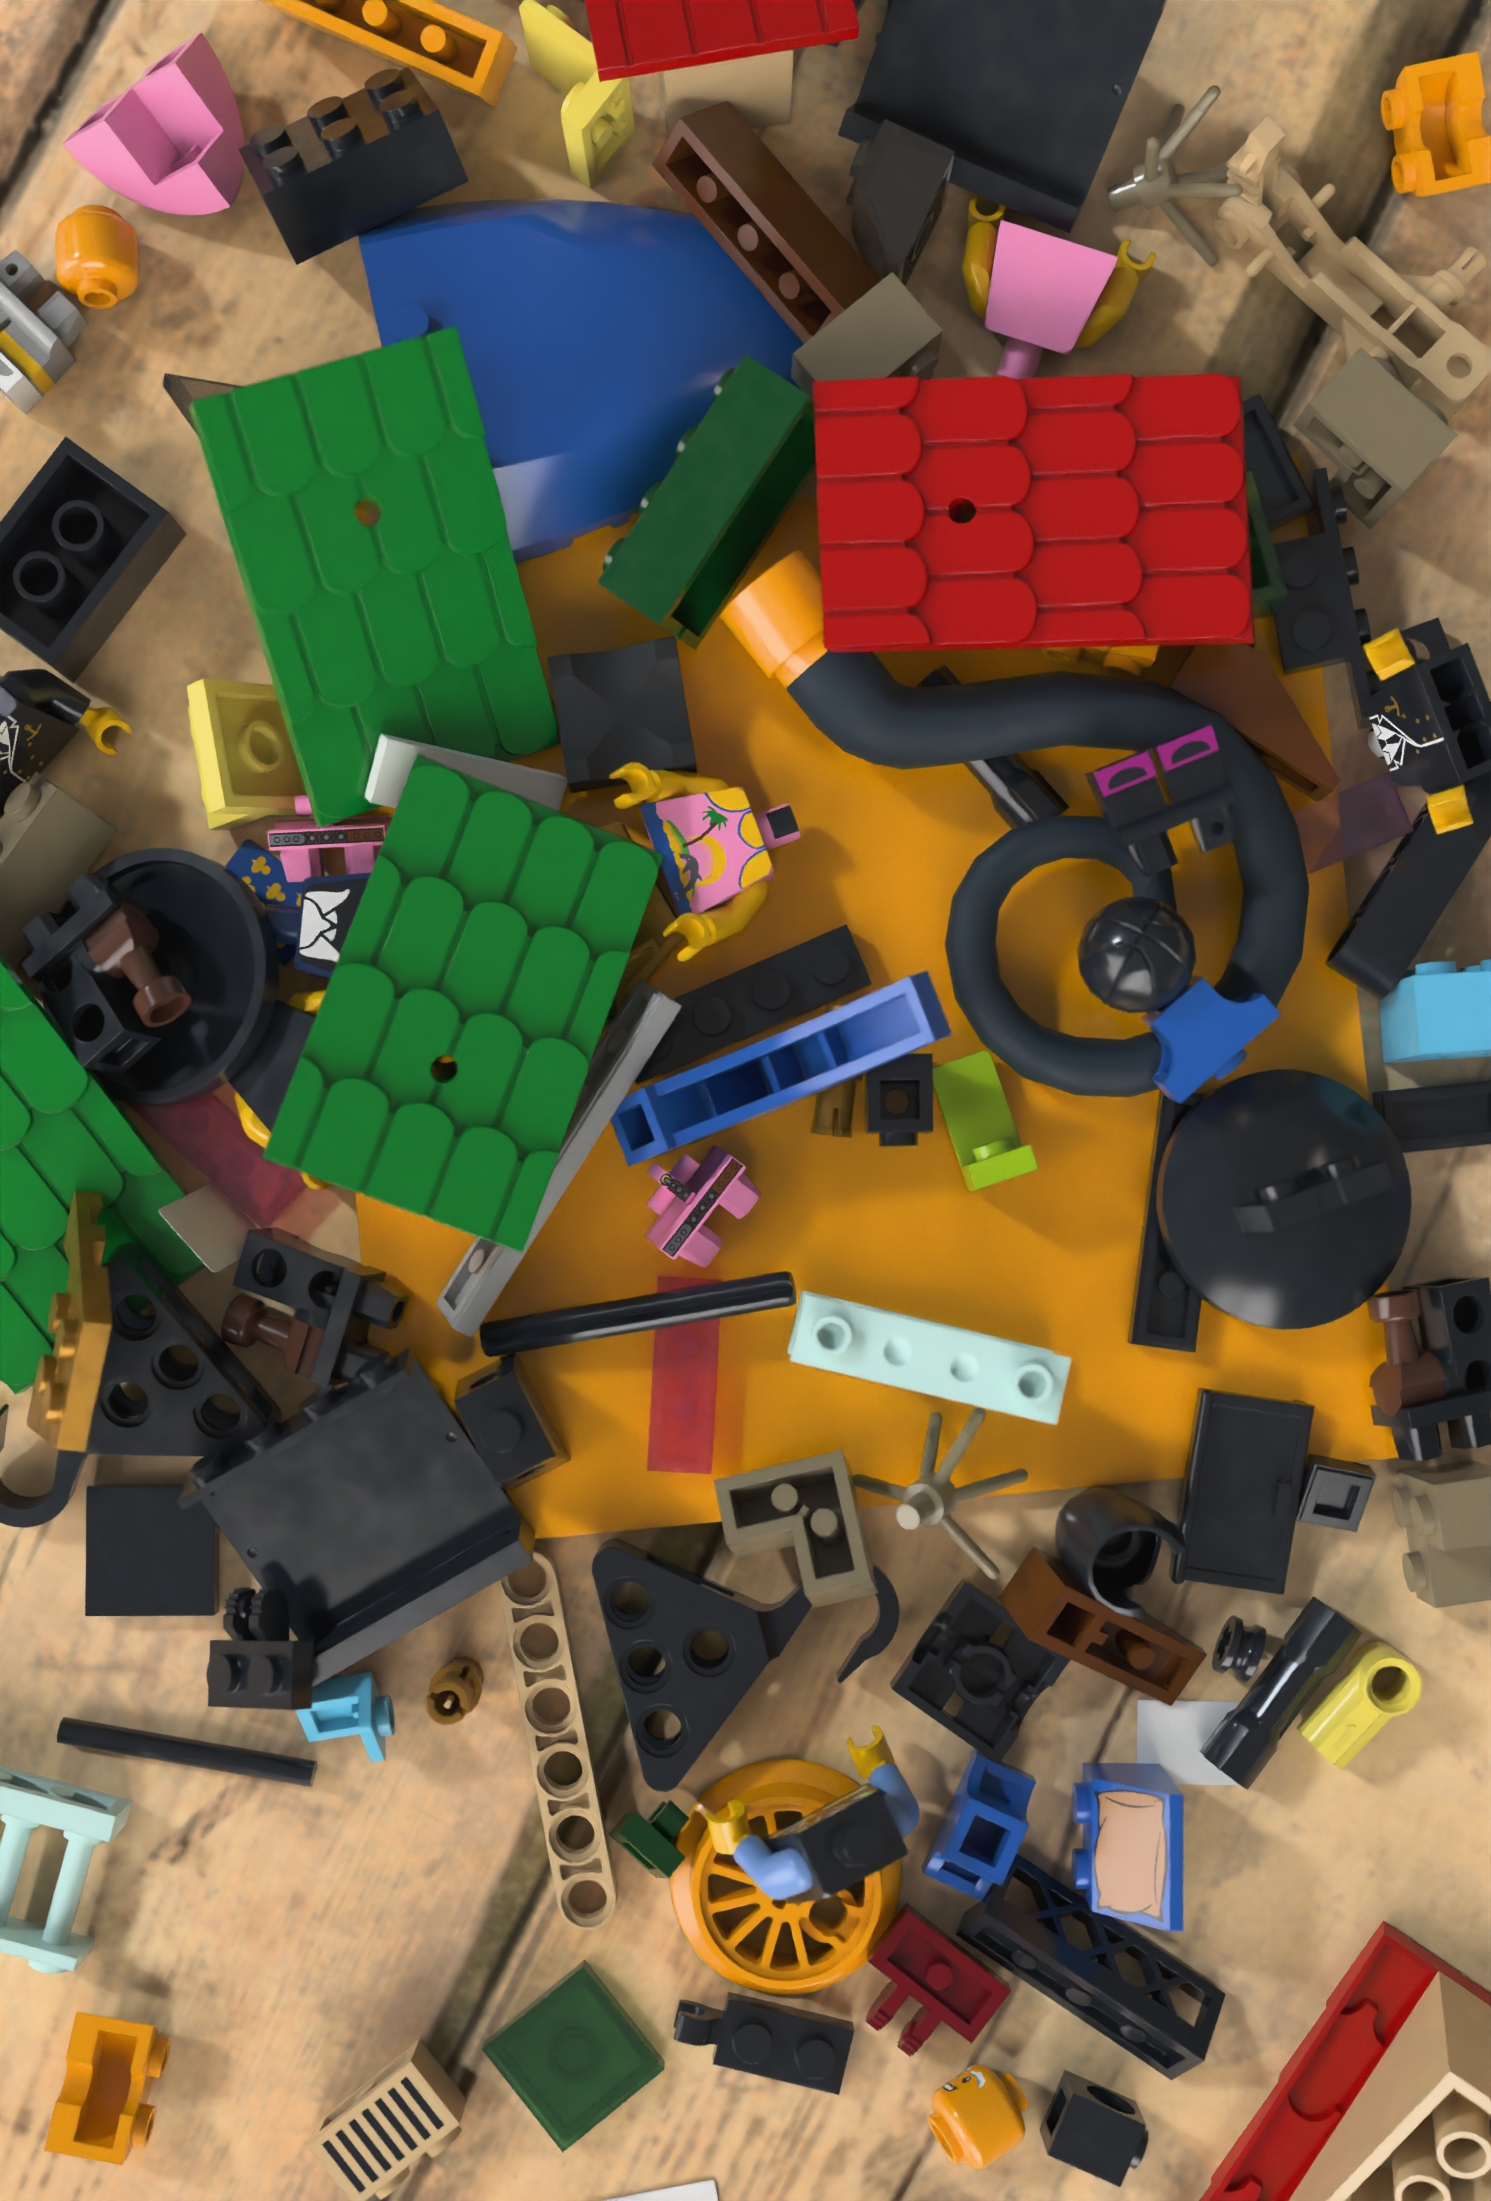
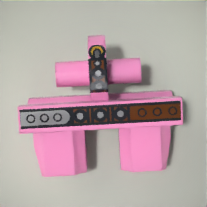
M295 796L296 814H313L308 796ZM392 815L356 816L317 829L315 819L279 820L276 822V829H269L267 831L269 851L280 850V858L287 882L290 883L304 882V879L309 877L325 876L322 848L344 847L347 874L371 873L392 820Z
M717 1145L711 1148L700 1164L684 1154L670 1173L654 1162L647 1173L661 1185L646 1205L660 1216L645 1236L673 1260L680 1255L682 1258L705 1268L721 1249L724 1241L703 1224L718 1204L740 1220L749 1213L759 1200L761 1193L748 1177L742 1173L746 1167Z

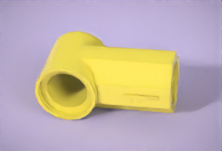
M1382 1642L1364 1644L1354 1652L1349 1662L1348 1672L1296 1728L1317 1751L1342 1771L1392 1716L1405 1714L1415 1707L1422 1692L1420 1674L1391 1645ZM1387 1666L1397 1667V1678L1393 1685L1380 1691L1372 1690V1680L1377 1671Z

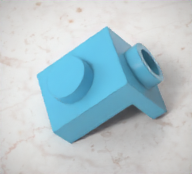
M372 1672L346 1676L333 1675L312 1687V1709L295 1710L308 1741L314 1742L360 1734L371 1762L385 1761V1736L395 1734V1714L390 1695H380Z

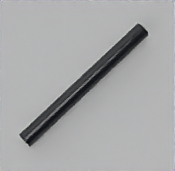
M68 1717L62 1718L57 1733V1743L307 1787H312L317 1769V1761Z

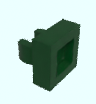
M671 1800L667 1803L662 1801L647 1821L639 1813L625 1814L609 1835L655 1878H670L686 1858L670 1841L684 1827L689 1817Z

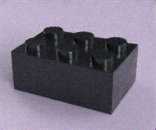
M409 67L400 71L394 68L380 71L365 82V88L343 99L338 96L322 99L309 108L306 117L285 127L281 124L267 126L250 138V144L238 149L296 265L469 181L440 110Z
M65 436L0 522V630L74 684L187 534L166 509Z

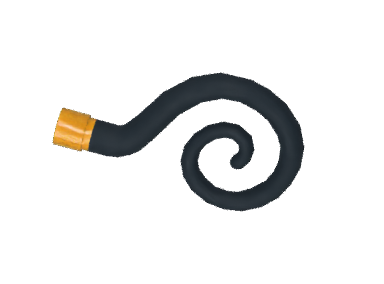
M800 550L789 554L744 589L722 612L720 618L767 677H777L813 724L844 752L877 765L904 770L943 766L1062 745L1139 752L1147 751L1146 748L1197 727L1213 725L1221 749L1218 753L1227 780L1238 799V802L1230 804L1229 807L1233 815L1237 840L1232 843L1235 847L1243 886L1237 943L1222 978L1214 985L1213 989L1225 999L1240 997L1248 991L1264 994L1273 1006L1277 1008L1302 958L1310 886L1298 826L1275 775L1222 714L1151 680L1066 671H1053L960 685L919 688L903 686L892 677L873 652H829L824 648L821 576ZM1051 816L1009 830L974 859L952 897L945 949L955 1000L981 1042L1023 1078L1073 1095L1132 1097L1158 1090V1086L1150 1078L1156 1073L1161 1063V1046L1158 1038L1152 1031L1120 1040L1075 1037L1039 1025L1019 1007L1000 978L996 933L999 909L1013 885L1035 867L1063 858L1097 859L1122 872L1133 885L1134 897H1148L1162 901L1177 912L1171 867L1147 877L1143 876L1130 857L1127 847L1116 846L1105 819L1100 816Z

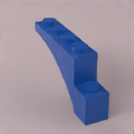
M928 971L908 976L854 1002L751 1046L661 1082L641 1088L624 1097L610 1120L629 1167L681 1149L730 1127L779 1111L953 1034Z

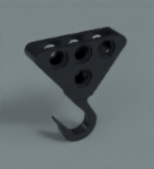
M127 1242L119 1245L100 1266L108 1268L112 1327L85 1452L58 1450L52 1489L41 1496L25 1497L9 1490L0 1479V1523L21 1528L34 1527L49 1522L60 1514L76 1490L80 1473L89 1454L204 1457L213 1451L221 1450L225 1456L244 1445L243 1438L262 1422L276 1417L281 1423L282 1413L277 1403L151 1254L137 1243ZM153 1284L157 1285L163 1291L165 1298ZM138 1294L148 1298L156 1309V1315L145 1316L136 1312L129 1303L128 1295ZM195 1333H197L198 1335H200V1336L203 1338V1340H204L205 1343H206V1346H205V1345L202 1343V1341L196 1336ZM180 1344L189 1347L195 1352L198 1363H181L173 1356L170 1346ZM236 1381L243 1385V1387L247 1391V1394L241 1389V1387L236 1383ZM131 1382L139 1385L145 1391L148 1400L135 1401L130 1399L123 1392L121 1383ZM225 1394L232 1397L238 1403L240 1411L229 1413L220 1410L214 1404L212 1395ZM4 1404L0 1409V1452L4 1448L9 1410L8 1404Z
M613 1538L605 1541L598 1548L592 1562V1574L644 1780L653 1790L668 1792L677 1787L771 1660L780 1656L813 1605L805 1596L802 1581L782 1601L765 1604L621 1539ZM873 1562L872 1565L879 1592L875 1594L878 1600L877 1617L872 1627L859 1637L837 1671V1680L840 1684L864 1661L881 1653L893 1639L898 1627L900 1611L895 1589L884 1571ZM632 1582L639 1584L646 1590L649 1596V1604L645 1609L637 1613L624 1612L616 1605L613 1591L623 1583ZM704 1630L717 1631L725 1637L728 1648L719 1658L712 1660L703 1659L692 1649L691 1641L694 1636ZM639 1647H653L664 1657L665 1666L655 1675H641L632 1668L629 1662V1655ZM665 1710L673 1713L679 1719L681 1728L672 1737L658 1738L648 1731L645 1719L655 1711Z

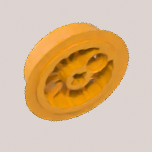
M789 1758L771 1759L743 1766L727 1774L708 1788L694 1803L687 1813L689 1820L677 1834L674 1842V1847L686 1858L670 1876V1892L674 1911L684 1935L698 1955L712 1969L730 1981L754 1991L777 1995H798L814 1992L838 1983L853 1974L868 1961V1952L893 1921L898 1909L902 1886L901 1859L864 1878L863 1888L859 1893L853 1892L851 1887H848L835 1894L842 1899L845 1910L836 1920L824 1922L816 1919L810 1913V1909L816 1901L786 1904L785 1899L777 1900L770 1898L756 1885L738 1863L717 1857V1851L712 1843L706 1814L711 1812L717 1819L731 1818L728 1801L738 1800L745 1806L748 1821L760 1815L765 1817L770 1835L778 1830L775 1812L799 1811L802 1813V1818L860 1787L859 1784L835 1769L819 1763ZM717 1874L754 1886L714 1895L712 1888L708 1886L709 1876ZM758 1903L733 1928L729 1924L723 1923L717 1914L720 1911ZM765 1917H771L763 1947L754 1948L742 1941ZM783 1922H789L797 1952L795 1954L773 1953ZM802 1931H805L814 1940L825 1944L811 1950L806 1948Z

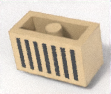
M419 2038L320 2118L307 2146L349 2201H366L374 2193L381 2200L390 2195L404 2182L410 2173L408 2166L421 2155L427 2152L433 2158L454 2142L462 2130L459 2125L467 2099Z

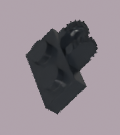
M249 1587L234 1589V1592L229 1593V1598L225 1600L226 1606L224 1608L226 1609V1614L223 1616V1628L232 1639L210 1640L209 1664L206 1673L208 1706L276 1710L312 1709L314 1641L289 1640L290 1614H288L287 1610L290 1606H288L289 1599L286 1598V1593H282L281 1589H276V1587L259 1589V1593L255 1592L256 1589H250Z

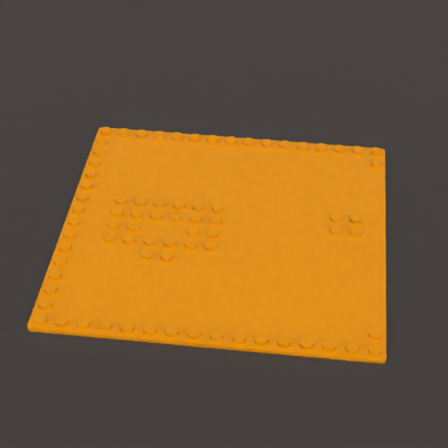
M1290 454L1302 477L1299 459L1295 455ZM818 497L796 498L697 649L694 650L676 637L675 639L697 773L722 778L731 788L743 787L753 815L788 802L797 822L801 838L767 850L774 869V878L767 883L768 897L741 932L711 945L704 946L688 961L681 962L677 959L676 955L689 946V942L685 938L648 983L673 999L847 924L872 984L638 1086L634 1081L625 1096L826 1014L824 1011L827 1005L845 1006L908 976L928 971L953 1035L909 1054L932 1053L934 1068L981 1051H988L992 1056L1022 1146L1031 1145L1039 1169L978 1190L968 1191L934 1089L933 1132L930 1134H918V1146L880 1147L879 1134H865V1073L863 1074V1081H856L851 1125L852 1138L832 1136L834 1110L831 1134H826L825 1136L811 1133L817 1094L774 1113L730 1127L681 1149L628 1167L610 1120L481 1325L485 1322L782 1271L791 1272L796 1288V1303L788 1307L517 1352L571 1459L565 1464L514 1490L506 1489L534 1531L535 1539L722 1522L714 1480L840 1450L843 1451L851 1466L853 1477L856 1474H861L908 1488L919 1479L929 1417L933 1412H938L942 1416L934 1473L938 1471L976 1408H982L986 1413L974 1438L949 1478L955 1488L1018 1469L1027 1471L1028 1478L1024 1482L978 1497L1184 1478L1198 1388L1287 1401L1296 1399L1315 1405L1306 1461L1309 1454L1349 1462L1397 1458L1398 1453L1393 1439L1392 1428L1373 1425L1370 1406L1377 1403L1373 1387H1369L1370 1377L1379 1365L1387 1361L1384 1323H1376L1370 1319L1367 1301L1349 1314L1330 1323L1304 1329H1273L1247 1324L1231 1318L1202 1299L1195 1353L1127 1343L1160 1089L1132 1097L1073 1095L1021 1077L988 1049L977 1036L955 1000L945 940L952 897L972 862L978 855L1011 830L995 811L989 792L963 763L904 770L873 764L844 752L813 724L776 676L773 678L767 677L720 618L725 608L744 589L776 563L797 550L803 553L821 576ZM639 513L632 514L629 522L620 527L604 526L574 538L570 547L516 564L538 643L536 650L557 722V736L560 744L510 763L560 774L567 779L547 657L569 653L608 651L634 646L654 639L674 636L597 583L604 572L603 562L608 551L616 541L627 537L640 517ZM1306 515L1256 539L1253 538L1250 532L1255 628L1254 650L1267 658L1333 767L1323 668L1284 675L1261 557V547L1307 537ZM1160 645L1155 661L1151 666L1142 668L1139 679L1151 680L1167 687L1194 645ZM1042 648L873 652L892 677L903 686L916 687L926 676L943 665L947 666L961 684L1053 671L1112 676L1103 671V664L1081 657H1079L1076 664L1062 663L1042 654ZM1062 745L1017 754L1028 767L1039 771L1067 803L1069 808L1061 816H1100L1104 818L1085 774L1137 752L1132 750ZM1275 776L1298 826L1310 886L1302 958L1276 1008L1281 1015L1243 1048L1247 1052L1245 1060L1231 1073L1217 1080L1212 1075L1193 1093L1208 1094L1226 1082L1256 1072L1294 1069L1316 1073L1338 1081L1355 1091L1369 1103L1357 986L1325 965L1328 955L1350 922L1336 789L1317 803ZM567 781L559 811L598 827L620 822L624 824L633 841L654 849L640 811V806L648 804V802L643 800L624 810L615 806L614 800L616 798L632 793L629 784L571 793ZM383 806L358 816L392 815L393 817L396 808ZM1186 822L1166 831L1178 860V864L1171 867L1177 913L1184 918L1194 937L1196 963L1192 975L1204 977L1214 987L1222 978L1237 943L1243 886L1233 843L1231 842L1217 849L1201 853L1190 825ZM344 847L326 848L328 876L347 875ZM1063 858L1035 867L1013 885L1001 905L998 915L996 948L1000 978L1019 1007L1043 1027L1075 1037L1125 1040L1152 1031L1141 1019L1147 1012L1127 1013L1105 1005L1089 991L1080 975L1078 967L1077 948L1087 922L1103 906L1120 898L1134 897L1133 885L1122 872L1097 859ZM659 867L656 881L677 917H679L661 867ZM604 1032V1033L602 1034V1036L599 1038L597 1045L599 1044L600 1040H601L602 1037L604 1036L605 1032ZM447 1055L435 1059L443 1063L454 1061L452 1057ZM892 1090L885 1097V1105L891 1113L902 1114L907 1110L909 1100L904 1092ZM717 1145L746 1167L742 1173L758 1189L761 1196L749 1213L740 1220L720 1204L715 1207L703 1224L724 1241L721 1249L707 1267L703 1268L682 1258L680 1255L673 1260L645 1236L660 1216L649 1208L646 1203L661 1185L647 1171L655 1162L666 1172L670 1173L684 1154L700 1164L711 1148ZM355 1192L361 1264L385 1271L384 1282L397 1288L409 1297L403 1319L397 1328L386 1329L372 1323L370 1324L367 1333L368 1344L388 1351L391 1357L411 1347L468 1432L454 1403L457 1381L509 1354L493 1357L485 1356L481 1347L480 1326L472 1338L453 1329L437 1307L436 1300L477 1236ZM1388 1278L1375 1294L1389 1291ZM801 1290L1051 1349L1054 1354L1072 1358L1057 1424H1050L790 1361L791 1354L787 1353ZM855 1486L860 1508L903 1504L900 1500Z

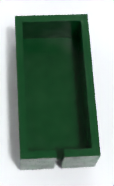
M746 354L736 369L730 368L718 381L712 396V406L699 426H692L681 438L675 454L677 460L664 480L656 482L646 492L639 507L640 517L627 537L616 541L608 551L603 562L604 572L597 582L694 650L697 649L816 468L814 400L810 395Z

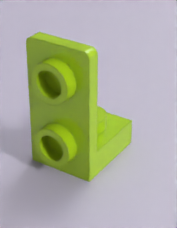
M981 1051L933 1068V1089L968 1191L978 1190L1039 1169L1031 1145L1022 1146L992 1056L988 1051Z

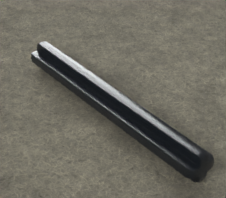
M782 1271L485 1322L480 1326L481 1347L485 1356L493 1357L788 1307L796 1303L795 1282L791 1272Z

